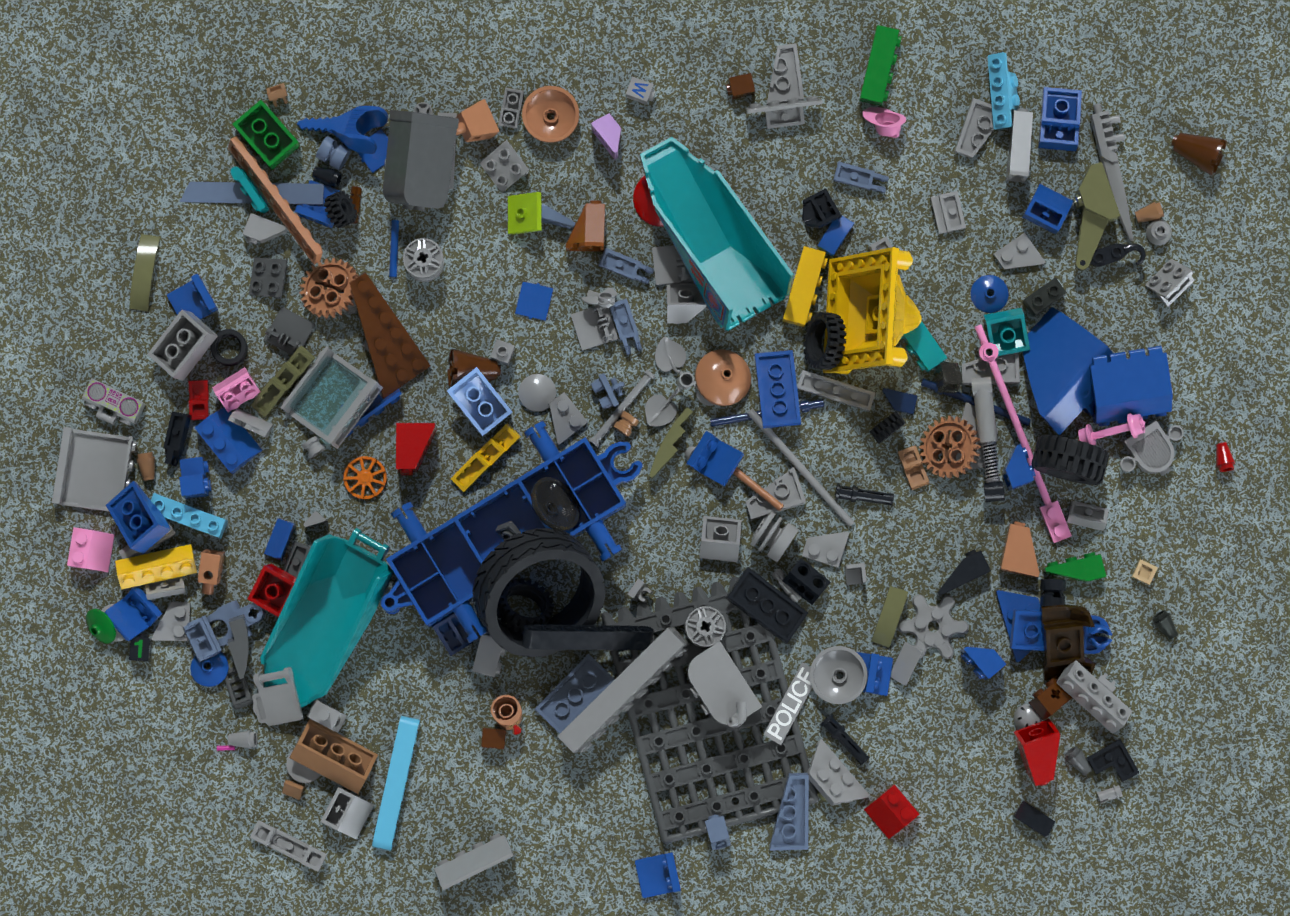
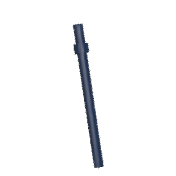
M924 378L921 382V386L934 390V393L939 395L945 394L975 406L974 397L945 387L943 383H935ZM994 405L995 414L1010 419L1006 409ZM1017 414L1020 423L1028 426L1031 419Z
M823 399L808 402V400L800 401V411L803 413L809 412L810 409L824 407ZM761 410L755 411L761 417ZM747 413L710 419L711 427L752 419Z

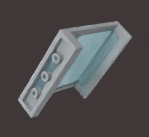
M326 346L318 354L313 365L307 368L304 377L296 383L294 390L284 399L280 408L338 449L383 387Z

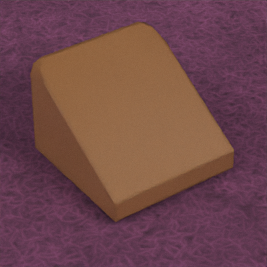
M285 780L282 793L300 800L305 787L290 780Z

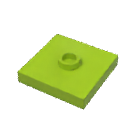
M532 192L508 196V234L542 231L541 193Z

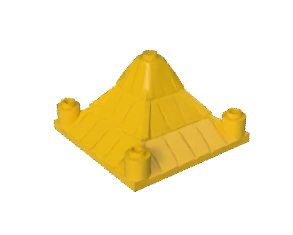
M890 247L829 259L826 312L838 314L843 319V324L846 327L844 329L846 331V336L844 337L846 343L843 345L845 351H842L843 357L839 358V364H836L837 366L831 370L823 369V373L847 375L855 369L884 365L902 367L906 363L907 353L905 349L894 346L898 344L903 334L916 329L922 320L920 311L910 297L906 295L901 277L898 275V269L908 270L913 263V258L909 251ZM827 327L825 329L824 352L828 339Z

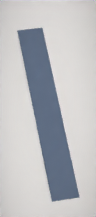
M189 182L180 202L250 203L252 199L249 195L246 196L240 189L242 184L239 182ZM272 183L276 185L281 197L286 199L289 204H323L324 184Z

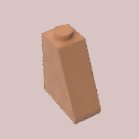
M1014 521V524H1009L999 570L1038 578L1040 573L1030 528L1025 527V523Z

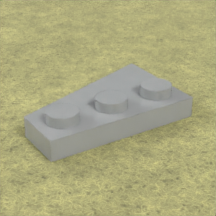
M797 43L779 45L777 47L766 105L770 101L787 103V99L798 98L799 101L804 100Z
M975 98L971 100L954 150L955 153L972 159L994 130L992 104Z

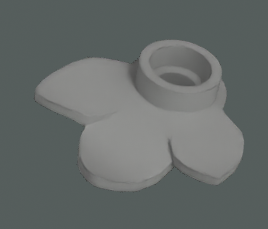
M606 288L602 293L588 290L587 297H582L581 300L587 304H597L602 308H610L615 304L617 292L613 288Z

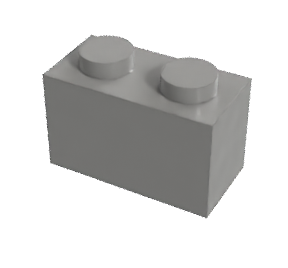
M481 636L472 672L495 678L496 674H500L502 663H499L500 656H504L506 650L502 649L491 636Z

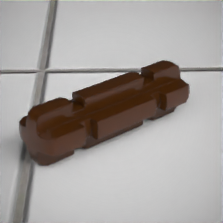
M352 186L350 193L352 196L350 198L353 200L352 204L356 206L354 209L359 213L361 200L359 196H361L362 189L358 186ZM357 215L356 221H355L354 223H352V224H357V223H358V218H359L358 215Z

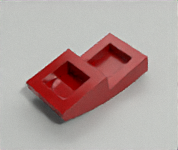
M208 379L189 380V415H192L191 420L206 419L209 416Z

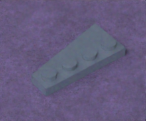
M788 773L769 846L770 851L808 850V773Z

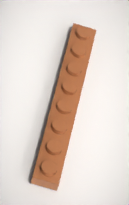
M237 136L230 139L228 150L311 262L313 264L320 262L323 253L320 244L313 240L310 231L302 225L299 216L290 209L288 201L281 197L276 185L270 182L267 173L258 166L256 158L249 154L244 142L240 141Z

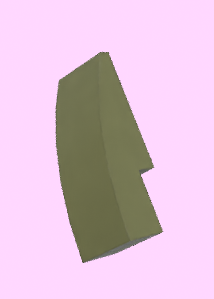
M889 586L871 642L890 647L908 591Z

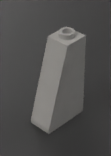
M1018 108L1017 111L1014 110L1012 113L1013 126L1010 131L1006 181L1025 183L1029 176L1033 112H1028L1029 110L1025 108Z

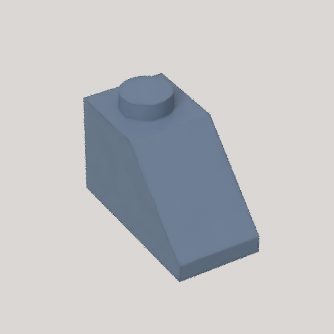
M713 815L708 817L705 825L712 851L731 846L724 816Z

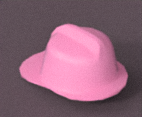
M869 107L863 111L864 119L875 125L876 132L879 135L893 138L899 137L901 125L906 122L904 115L878 107Z

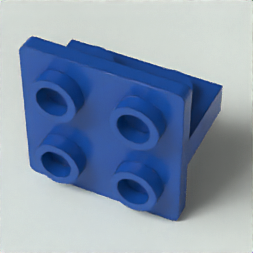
M857 652L863 658L868 671L867 684L863 692L887 696L893 658L879 656V654Z

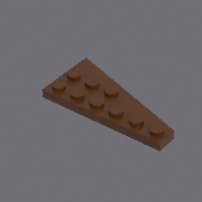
M364 272L349 282L377 380L383 387L381 393L384 399L429 368L430 364L369 276Z

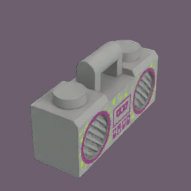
M91 378L82 396V399L86 401V406L94 410L96 407H99L96 414L97 418L114 425L117 417H120V422L128 426L131 423L136 425L146 405L144 402ZM106 408L113 411V416L104 413V409Z

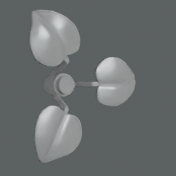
M663 337L657 345L655 363L661 371L669 372L673 369L680 376L677 378L678 388L668 400L663 395H654L646 402V421L649 426L653 427L664 426L675 418L677 407L670 402L681 389L686 390L692 385L694 388H697L694 376L690 372L683 373V371L676 369L682 367L687 357L684 348L667 337ZM697 390L696 397L702 404L706 406L716 405L706 400Z

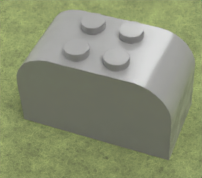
M720 641L697 655L691 661L687 672L688 680L692 686L690 691L695 699L699 697L703 704L700 706L706 715L710 714L717 723L728 726V718L737 712L736 702H746L747 717L762 708V705Z

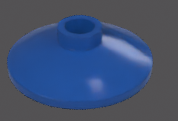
M985 275L978 278L972 285L971 300L979 310L993 313L1002 309L1007 303L1009 296L1008 288L999 277ZM987 290H992L994 295L988 296Z
M222 652L202 662H199L195 656L191 662V675L202 686H216L228 674V660ZM207 663L211 664L210 669H205Z

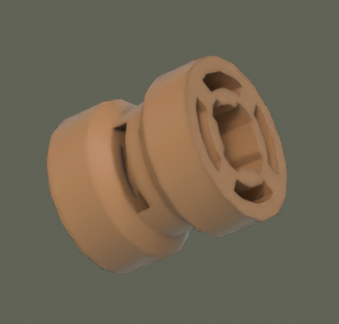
M623 411L620 415L621 420L617 421L613 427L626 437H629L632 433V427L637 426L639 420Z

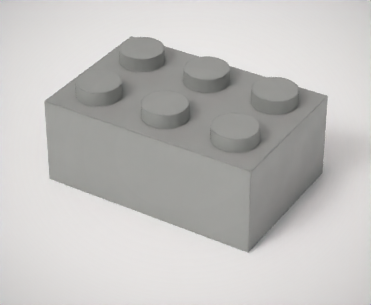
M181 310L147 355L173 378L184 381L218 335L192 312Z

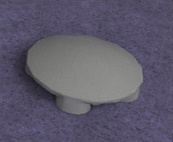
M532 374L521 382L518 390L519 400L528 410L535 412L545 411L549 408V403L556 397V387L547 376Z

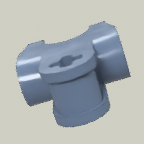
M235 600L219 607L206 618L209 623L223 620L227 624V634L217 640L221 647L228 644V639L233 638L229 625L230 618L244 614L248 636L251 637L253 634L249 627L263 620L265 610L255 603L240 608L238 601ZM253 608L254 610H259L257 618L250 616Z

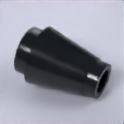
M315 167L312 177L333 188L339 186L342 173L336 169Z

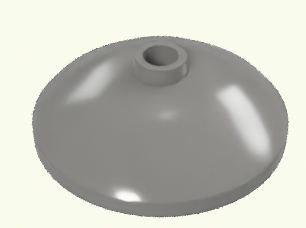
M834 646L823 650L816 656L810 668V682L813 690L821 699L832 704H845L855 700L861 695L867 684L868 671L863 658L856 651L847 647ZM842 672L844 677L838 679L837 673Z

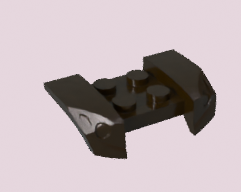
M1068 604L1041 607V624L1044 628L1045 649L1043 679L1051 680L1053 677L1058 679L1065 667L1074 661H1078L1092 674L1096 663L1088 657H1084L1083 626L1095 627L1089 611L1083 606Z

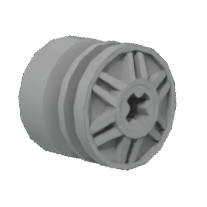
M426 238L415 239L404 250V266L408 274L416 281L429 282L438 278L442 273L445 264L444 256L439 245L433 240ZM421 255L428 257L425 263L420 260Z
M771 512L762 520L754 532L750 545L754 547L758 541H761L762 544L758 550L762 551L766 546L770 547L767 556L778 562L799 529L790 523L786 524L782 529L779 527L782 518L779 517L777 522L773 523L772 519L776 514Z
M702 606L696 608L689 614L685 623L687 638L693 645L700 648H710L722 640L726 632V622L723 615L713 607ZM702 622L710 623V631L707 632L700 629Z

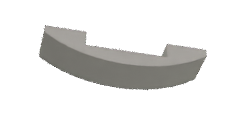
M258 820L250 836L251 839L319 872L327 856L326 853L260 820Z

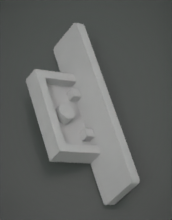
M808 96L806 100L799 101L798 98L787 99V103L770 101L768 105L761 106V103L749 104L750 107L745 109L747 114L765 112L767 129L805 124L803 107L823 103L822 99L817 98V96Z

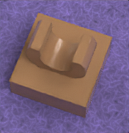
M284 83L266 88L269 101H273L275 107H278L276 101L279 98H282L284 103L287 104L286 96L288 94Z

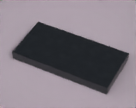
M749 567L745 568L725 597L785 644H788L808 614L807 611Z

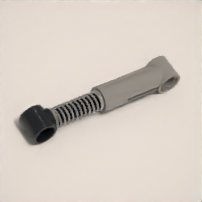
M991 376L973 378L971 382L978 438H980L979 444H983L982 450L984 452L982 453L984 454L983 460L985 461L984 467L986 468L984 469L986 471V483H984L986 503L1004 501L1003 481L1000 480V476H998L1000 474L998 473L999 469H997L999 466H997L998 459L996 457L998 456H996L997 452H995L997 450L995 449V444L998 441Z

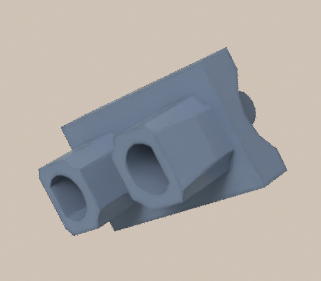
M604 373L599 375V379L592 382L591 386L595 393L604 389L607 393V396L599 399L602 409L612 406L616 408L619 406V403L613 392L616 391L618 397L622 396L621 388L625 384L624 382L618 383L614 377L610 379L613 385L611 387Z

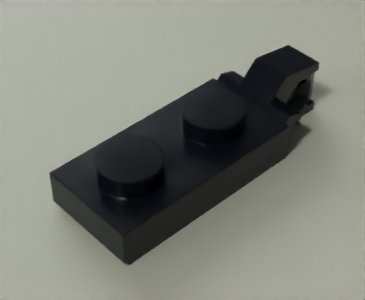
M172 411L163 446L166 454L165 464L177 466L183 453L192 415Z

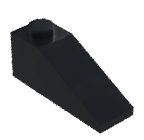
M974 549L965 554L966 558L961 560L936 593L937 597L991 571L981 550L976 552Z

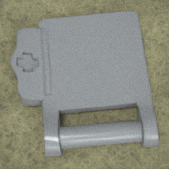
M291 667L284 668L283 671L263 675L261 673L254 674V683L259 693L252 696L253 711L257 715L259 723L267 722L268 726L303 719ZM282 678H285L287 681L285 684L264 687V682Z

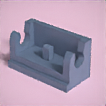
M206 616L191 621L183 627L199 662L214 657L221 652L222 649Z

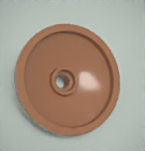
M544 86L536 89L527 97L522 109V119L526 130L534 138L542 142L555 143L566 139L574 132L579 121V108L575 98L565 89L557 86ZM548 114H554V119L549 120L547 118Z
M719 349L707 353L699 361L695 370V381L698 391L706 400L716 405L729 406L739 402L746 396L751 386V373L747 363L741 356L729 350ZM725 371L729 373V377L724 376Z

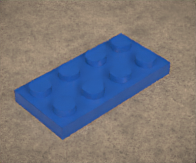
M793 350L755 353L763 428L801 425Z

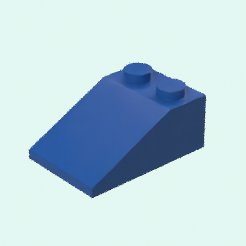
M135 481L131 482L106 504L107 509L132 550L144 554L171 530L163 514Z

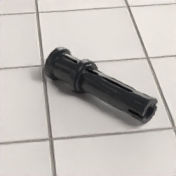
M837 483L835 500L845 499L853 503L857 500L892 506L894 493L858 489L855 485L849 487Z
M831 713L819 725L831 734L832 739H837L860 765L864 764L870 757L845 732L844 725H840Z

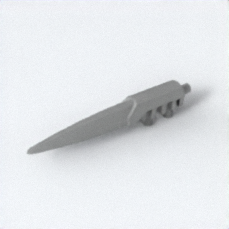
M1101 104L1093 105L1095 114L1091 115L1090 119L1100 161L1103 164L1120 213V221L1128 239L1134 241L1117 153H1115L1118 151L1116 142L1125 141L1124 133L1114 135L1112 124L1121 122L1120 116L1110 117L1109 110L1102 112Z

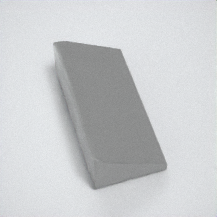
M1071 500L1066 523L1104 531L1109 509Z
M905 642L891 670L890 677L907 686L923 649Z

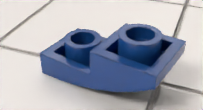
M844 216L833 221L817 245V248L834 257L853 228L854 222Z

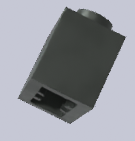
M1055 277L1025 298L1022 303L1032 317H1034L1062 298L1067 292Z

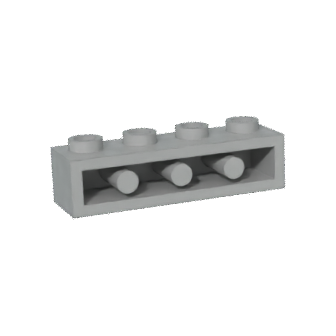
M1074 661L1065 667L1056 682L1112 734L1125 726L1132 713L1130 708L1078 661Z

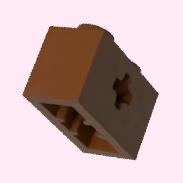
M1054 677L1045 684L1046 688L1044 690L1040 688L1032 694L1034 698L1029 702L1043 721L1072 699L1056 683L1057 680Z

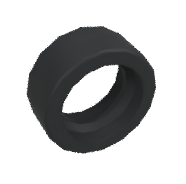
M233 329L219 331L217 333L218 337L210 346L212 356L218 363L224 366L232 367L240 364L245 359L248 351L246 339ZM234 337L239 341L240 352L235 358L226 359L219 354L218 344L223 338Z

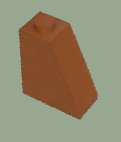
M592 200L590 203L585 204L566 243V251L604 252L605 204H601V201Z

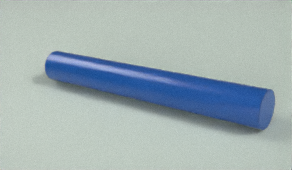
M392 220L389 277L397 278L399 220Z

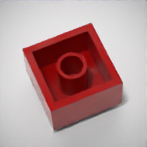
M272 563L264 565L247 599L279 617L297 578Z

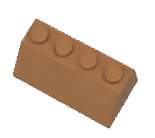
M309 719L289 758L358 794L378 754Z

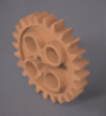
M335 258L332 259L331 263L328 259H325V264L318 262L317 268L312 265L313 271H306L309 276L308 278L303 277L302 280L305 284L300 285L303 291L299 292V294L303 297L301 301L305 304L304 306L313 315L316 314L319 318L323 315L325 319L328 318L329 314L335 318L336 312L342 315L343 309L349 311L347 306H354L352 302L354 298L349 282L359 276L356 270L348 262L345 263L342 259L337 261Z
M948 416L947 420L941 417V423L934 420L935 426L928 425L930 431L923 432L926 438H920L924 442V445L919 446L920 449L924 450L920 456L926 457L922 463L928 464L927 469L933 470V474L937 475L939 473V476L942 478L946 475L949 479L952 478L953 474L958 478L959 472L964 475L966 474L965 468L972 469L971 462L977 463L973 458L974 456H980L976 452V449L981 448V446L976 444V442L980 441V438L974 437L978 432L972 430L973 425H967L968 421L964 419L961 421V418L957 416L955 419L952 416ZM962 433V439L957 442L958 434ZM944 434V439L938 442L939 436ZM961 452L960 460L956 461V455ZM943 453L942 460L938 461V455Z

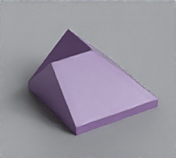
M609 113L591 123V130L615 160L618 158L621 127Z

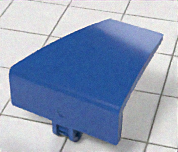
M1052 307L1028 333L1030 350L1023 351V356L1039 414L1055 433L1061 435L1082 410L1090 416L1094 414L1095 401L1089 365L1093 364L1092 357L1106 355L1107 362H1109V354H1113V352L1106 344L1085 328Z

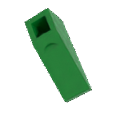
M1095 552L1084 554V558L1077 560V557L1065 559L1066 563L1058 564V561L1047 563V567L1043 568L1044 573L1083 582L1107 577L1101 554L1096 555Z

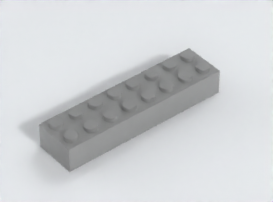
M674 627L667 628L557 737L573 753L586 752L593 745L591 741L596 738L599 739L606 732L604 728L607 725H613L620 718L618 715L621 712L629 710L633 706L632 701L642 697L647 692L646 687L655 684L661 678L659 674L662 671H668L675 664L673 660L678 657L681 658L688 651L687 647L690 644Z

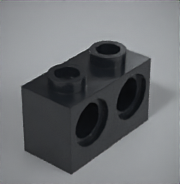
M802 558L782 580L811 605L814 604L831 583Z

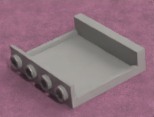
M64 427L52 503L109 512L106 504L131 483V479L128 478L129 472H133L134 461L131 458L132 453H136L137 442L134 441L135 438L132 436L126 437Z

